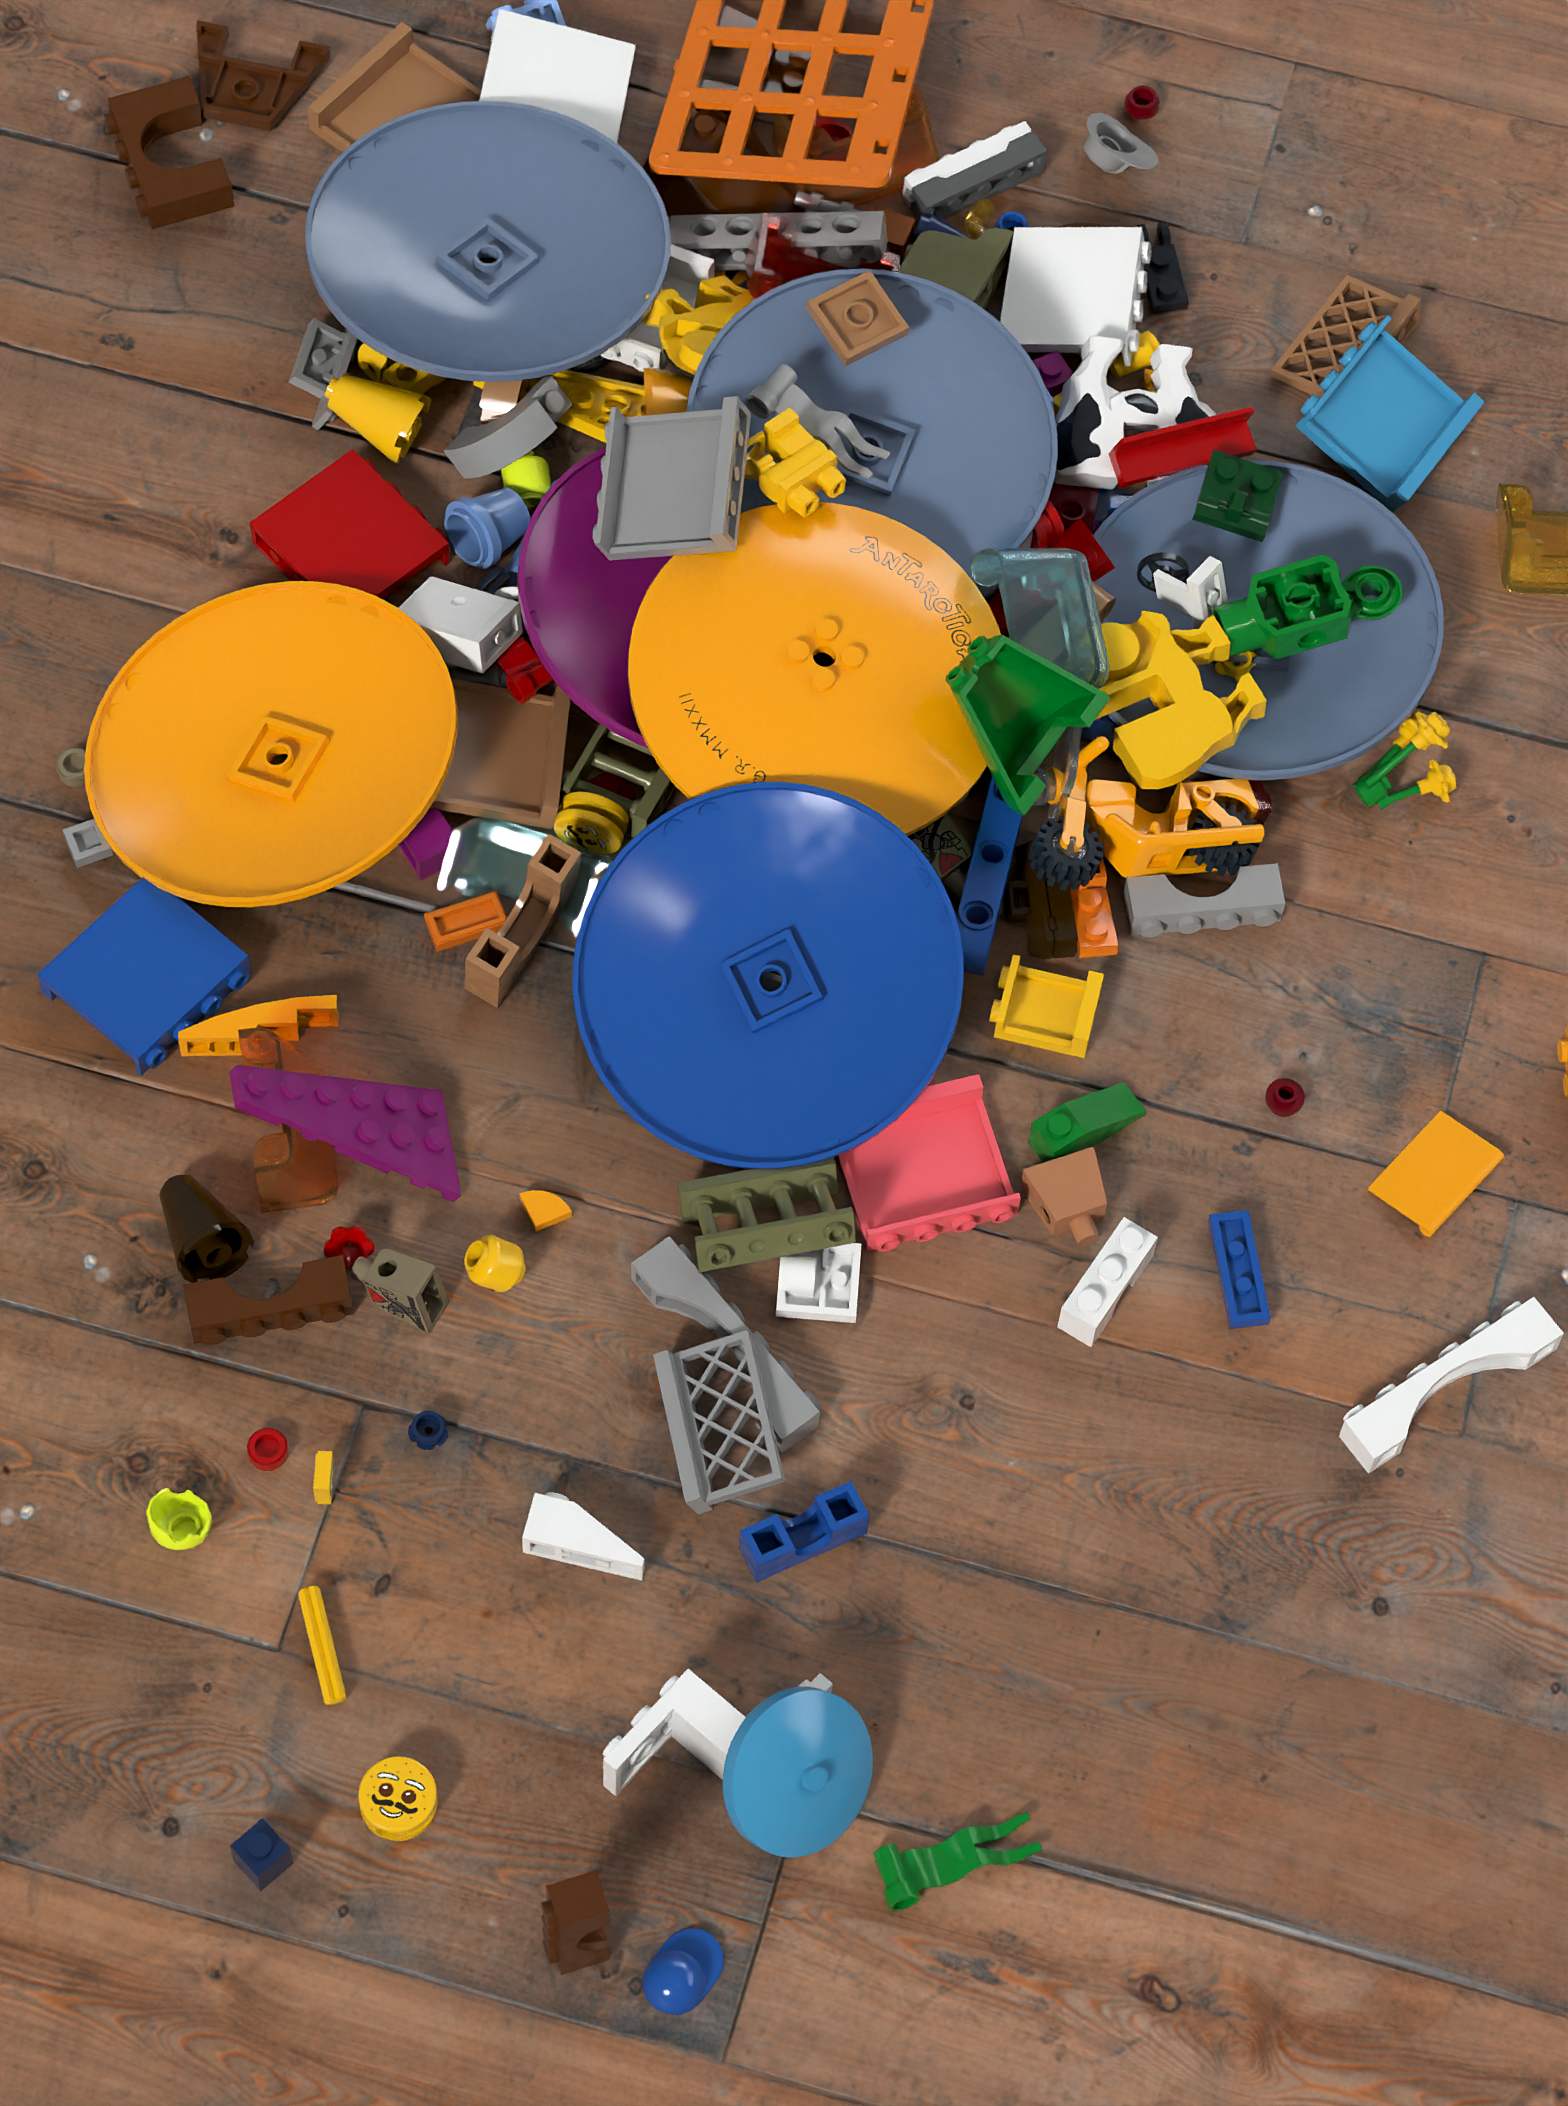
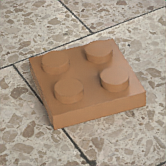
M870 270L807 301L806 310L844 366L908 335L910 328Z

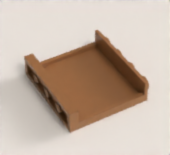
M401 22L307 107L309 129L343 153L359 138L397 117L437 105L479 101L481 90L413 43L412 28Z
M451 679L456 693L458 709L457 740L447 777L430 808L552 829L559 807L570 698L556 685L553 697L536 694L529 701L520 704L513 698L507 688Z

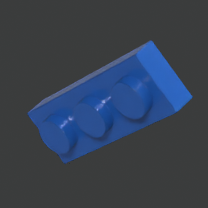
M1249 1210L1210 1214L1208 1224L1229 1328L1236 1329L1269 1325L1271 1316Z

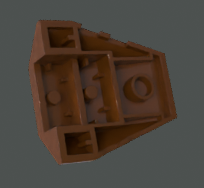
M702 109L688 121L680 151L719 154L731 111L726 112V110ZM750 128L743 155L770 157L754 130ZM649 157L642 167L654 183L669 217L671 215L805 213L802 207L794 205L796 197L786 182L657 174L649 167Z

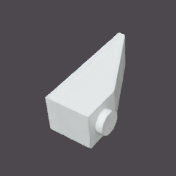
M559 1493L534 1494L522 1537L523 1553L643 1580L645 1559L578 1504L569 1501L566 1496Z

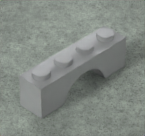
M1278 863L1240 867L1238 876L1232 886L1223 893L1212 897H1195L1185 894L1174 887L1165 874L1127 877L1123 893L1130 936L1142 935L1148 938L1156 937L1162 933L1178 931L1183 934H1191L1200 929L1209 928L1230 930L1240 925L1255 924L1260 927L1269 926L1275 922H1281L1286 904Z

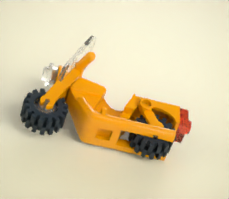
M1067 727L1057 741L1054 766L1047 767L1045 770L1039 767L1032 775L1037 776L1046 785L1034 804L1039 806L1045 805L1048 802L1050 808L1047 824L1043 823L1031 845L1028 854L1029 860H1032L1030 867L1032 871L1039 869L1036 876L1040 880L1044 877L1049 879L1047 885L1053 887L1054 883L1057 882L1060 883L1059 890L1065 891L1069 884L1072 890H1078L1080 884L1083 887L1088 885L1097 871L1103 854L1117 872L1125 878L1159 874L1169 876L1203 872L1211 873L1217 871V875L1224 876L1227 870L1230 876H1234L1240 867L1250 865L1264 838L1263 825L1272 811L1271 797L1265 792L1261 780L1224 779L1182 783L1181 781L1178 783L1173 796H1171L1165 813L1161 814L1148 812L1135 802L1136 787L1132 783L1093 779L1086 786V768L1088 763L1108 748L1109 741L1106 737L1099 736L1079 751L1082 727ZM1186 849H1189V856H1183Z

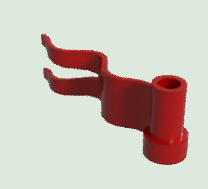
M520 636L495 661L508 676L506 679L508 690L520 704H524L535 697L537 690L554 680L530 645Z

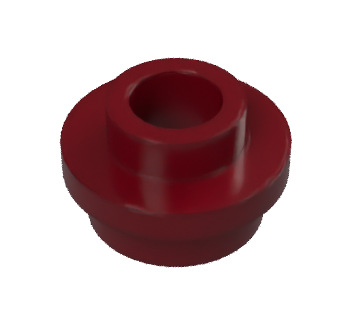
M1137 86L1126 95L1124 108L1131 117L1146 120L1157 114L1160 103L1152 88Z
M1282 1078L1273 1081L1268 1086L1265 1100L1267 1106L1274 1114L1287 1117L1300 1111L1304 1104L1305 1094L1297 1082ZM1279 1093H1288L1292 1096V1098L1283 1099L1280 1097Z

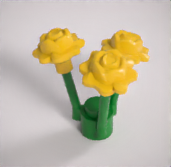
M1419 711L1413 714L1399 727L1400 736L1393 742L1394 746L1368 772L1360 776L1352 784L1358 796L1369 809L1377 804L1383 810L1393 802L1418 793L1422 796L1432 792L1437 797L1440 796L1443 802H1450L1449 793L1457 788L1456 777L1450 766L1445 764L1439 765L1436 760H1429L1430 770H1428L1425 779L1417 781L1415 786L1388 795L1387 791L1392 789V786L1385 777L1388 772L1417 748L1426 751L1430 745H1438L1447 749L1449 746L1446 737L1450 732L1447 722L1443 720L1442 716L1437 715L1436 712H1432L1428 716Z

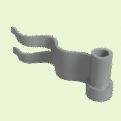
M781 364L762 386H756L745 398L747 407L753 414L763 419L768 418L773 412L779 415L790 407L799 416V424L813 438L823 441L838 456L837 461L844 469L861 475L866 479H869L873 472L856 463L848 455L840 436L834 429L836 428L843 433L851 446L861 453L877 456L885 460L890 455V452L885 449L875 447L866 442L858 433L853 422L845 414L818 408L804 391L794 384L797 381V375L787 365Z

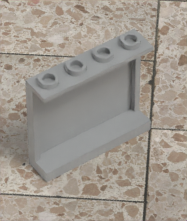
M738 396L723 397L722 409L624 417L617 407H611L610 419L605 425L606 453L601 459L602 488L597 493L598 522L593 527L594 544L608 560L737 551L751 419L750 411Z

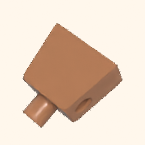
M1093 1147L1023 1169L1020 1187L1051 1235L1058 1236L1072 1231L1079 1247L1089 1246L1099 1240L1100 1235L1094 1223L1100 1222L1105 1218L1107 1199Z

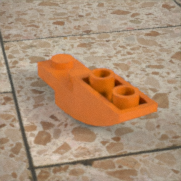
M1072 852L1071 859L1077 860V856ZM1103 858L1088 885L1083 887L1080 884L1078 890H1072L1070 886L1079 958L1118 955V940L1106 889L1107 874Z

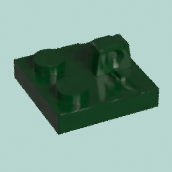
M1213 449L1192 520L1263 542L1283 472Z

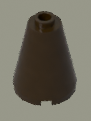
M175 1175L169 1178L161 1188L159 1197L177 1267L183 1278L190 1283L198 1282L197 1279L226 1278L236 1272L249 1258L246 1253L249 1244L252 1247L254 1245L249 1229L193 1176Z

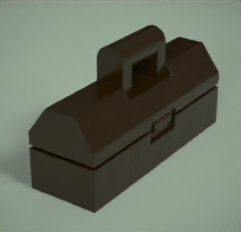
M1034 840L1017 846L1015 849V860L1019 881H1008L1003 897L1006 921H1025L1029 954L1031 956L1041 959H1051V956L1052 959L1074 957L1078 938L1070 885H1068L1066 891L1059 890L1060 883L1055 882L1054 886L1051 887L1047 885L1049 880L1047 877L1040 880L1036 876L1039 869L1032 871L1030 867L1032 860H1029L1028 855ZM1026 894L1028 907L1020 908L1018 895Z

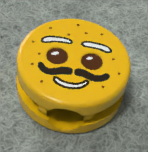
M572 792L563 797L553 828L556 835L562 841L575 849L598 855H608L620 849L624 838L623 834L626 832L629 824V816L619 804L607 797L591 792Z
M402 1756L385 1758L375 1763L365 1773L359 1786L358 1798L362 1818L368 1828L381 1838L391 1841L412 1839L423 1833L434 1820L438 1807L435 1780L430 1771L414 1759Z

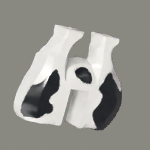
M1100 336L1089 337L1081 347L1082 362L1065 382L1062 389L1060 408L1055 418L1058 457L1054 482L1056 484L1112 490L1118 484L1108 453L1120 439L1124 438V429L1149 432L1217 415L1207 404L1199 402L1195 389L1188 378L1185 366L1192 357L1193 349L1176 345H1159L1151 355V365L1154 369L1151 374L1154 392L1141 389L1118 392L1107 385L1106 374L1109 365L1123 349V340ZM1165 477L1147 481V486Z

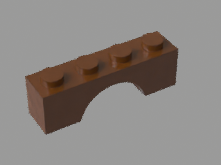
M343 1255L303 1262L300 1275L292 1287L281 1295L269 1299H252L242 1296L234 1291L223 1277L183 1284L194 1344L215 1345L230 1337L240 1335L248 1338L257 1337L264 1334L267 1330L278 1328L295 1330L303 1327L306 1323L321 1320L326 1323H333L344 1319L345 1316L353 1315Z
M597 1870L547 1885V1901L541 1902L543 1912L541 1918L544 1926L542 1927L544 1936L542 1942L549 1964L557 1962L560 1974L564 1975L610 1960V1947L603 1929L604 1925L610 1923V1910Z

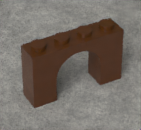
M189 76L107 98L110 113L104 114L108 132L110 135L116 134L118 141L114 143L119 161L127 162L129 168L125 169V174L131 190L137 188L139 195L135 196L138 211L141 217H148L152 229L234 207L232 184L221 158L184 168H166L155 164L145 155L149 146L157 139L168 134L202 125L200 102Z

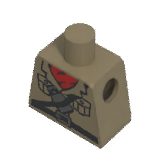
M946 813L927 827L907 837L916 844L931 863L940 880L944 881L945 889L947 888L961 901L967 878L965 873L969 870L973 852Z
M387 1248L380 1250L374 1261L359 1257L353 1265L351 1271L352 1279L365 1284L371 1302L376 1308L423 1332L431 1333L449 1304V1299L436 1265Z

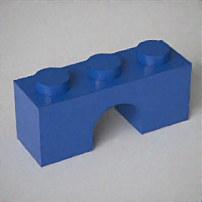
M852 1481L814 1497L813 1505L792 1519L781 1521L778 1514H775L741 1529L739 1549L756 1582H759L867 1534L870 1515Z

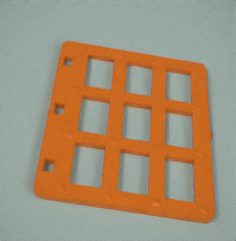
M697 0L680 57L676 59L674 65V77L649 155V167L654 173L869 188L882 187L889 182L936 0H889L880 35L841 33L850 0H826L817 32L779 29L787 0H764L756 28L717 26L725 0ZM913 6H924L923 13L912 12ZM711 46L750 48L737 90L699 88ZM773 50L812 52L800 94L761 92ZM835 53L874 56L863 98L824 95ZM895 75H906L905 82H894ZM692 108L731 111L719 154L680 151ZM755 112L794 114L782 158L743 155ZM818 116L857 118L846 162L806 159ZM888 146L886 155L875 153L876 147Z

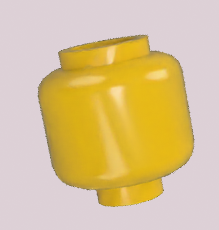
M486 1235L474 1241L468 1247L464 1258V1265L469 1279L475 1284L495 1292L508 1291L515 1284H518L525 1274L526 1267L522 1249L515 1243L495 1235Z

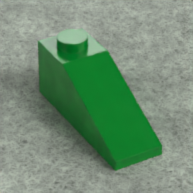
M1123 1082L1065 1102L1031 1123L1028 1144L1044 1163L1094 1147L1145 1116L1147 1111Z

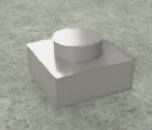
M95 819L62 830L77 868L113 856V851L99 830Z

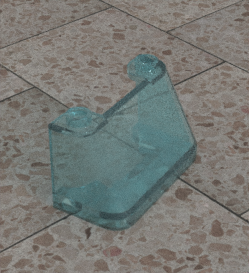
M987 548L969 557L971 573L978 585L991 587L999 584L1011 640L1098 689L1105 684L1109 675V662L1085 555L1069 548Z

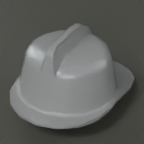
M1092 113L1087 118L1086 125L1089 134L1084 144V151L1091 161L1105 172L1121 173L1130 166L1148 170L1154 169L1158 165L1156 153L1147 144L1130 133L1116 119L1102 113Z

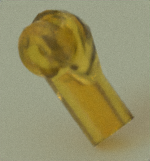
M986 198L979 199L977 204H973L965 218L964 227L972 240L980 238L981 234L987 230L991 215L995 211L994 204Z

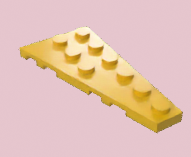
M570 370L546 375L552 376L573 404L557 422L607 443L605 425L609 422L611 407H617L624 417L646 416L645 388L643 385ZM545 376L531 378L525 396ZM473 381V385L483 389L484 382Z

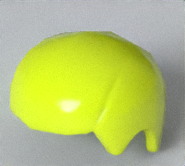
M165 1488L150 1499L146 1511L152 1537L165 1548L172 1550L192 1549L200 1545L209 1535L212 1524L210 1510L207 1503L198 1496H195L191 1490L176 1494L171 1492L169 1488Z

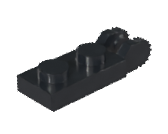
M1167 221L1158 222L1156 232L1160 246L1151 247L1150 263L1144 264L1143 270L1147 273L1146 292L1152 314L1188 309L1189 303L1175 246L1171 244ZM1136 225V227H1142L1144 240L1149 242L1146 225Z

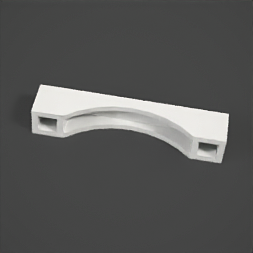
M1535 1297L1524 1304H1521L1520 1301L1511 1304L1502 1312L1501 1319L1492 1325L1488 1321L1482 1323L1471 1332L1469 1340L1461 1345L1457 1342L1450 1344L1438 1355L1439 1359L1429 1366L1426 1363L1418 1365L1407 1375L1406 1378L1408 1380L1397 1387L1394 1383L1386 1386L1375 1396L1376 1401L1367 1407L1360 1404L1344 1416V1424L1339 1437L1368 1474L1401 1452L1413 1417L1423 1404L1443 1386L1462 1376L1483 1370L1502 1368L1526 1370L1558 1348L1564 1333Z

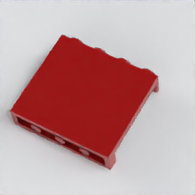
M353 449L250 522L252 543L290 581H316L339 584L362 590L383 599L435 560L439 559L445 566L450 563V542L446 534L439 528L434 529L426 521L419 507L406 502L402 498L398 487L391 481L386 482L378 474L372 461L366 457L362 458Z

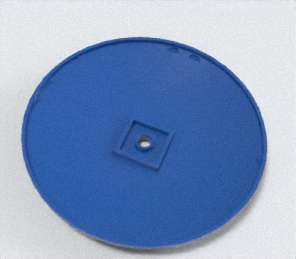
M755 782L730 786L693 798L661 815L640 831L621 850L607 868L587 905L576 940L572 984L575 1015L590 1061L603 1084L618 1104L638 1124L658 1139L691 1156L727 1167L772 1169L804 1166L831 1159L853 1150L874 1138L894 1123L914 1104L929 1085L946 1056L961 1012L964 990V955L961 934L945 887L931 863L913 841L896 825L875 810L834 791L806 784ZM772 971L780 973L783 980L777 990L766 991L762 988L761 980L766 973Z

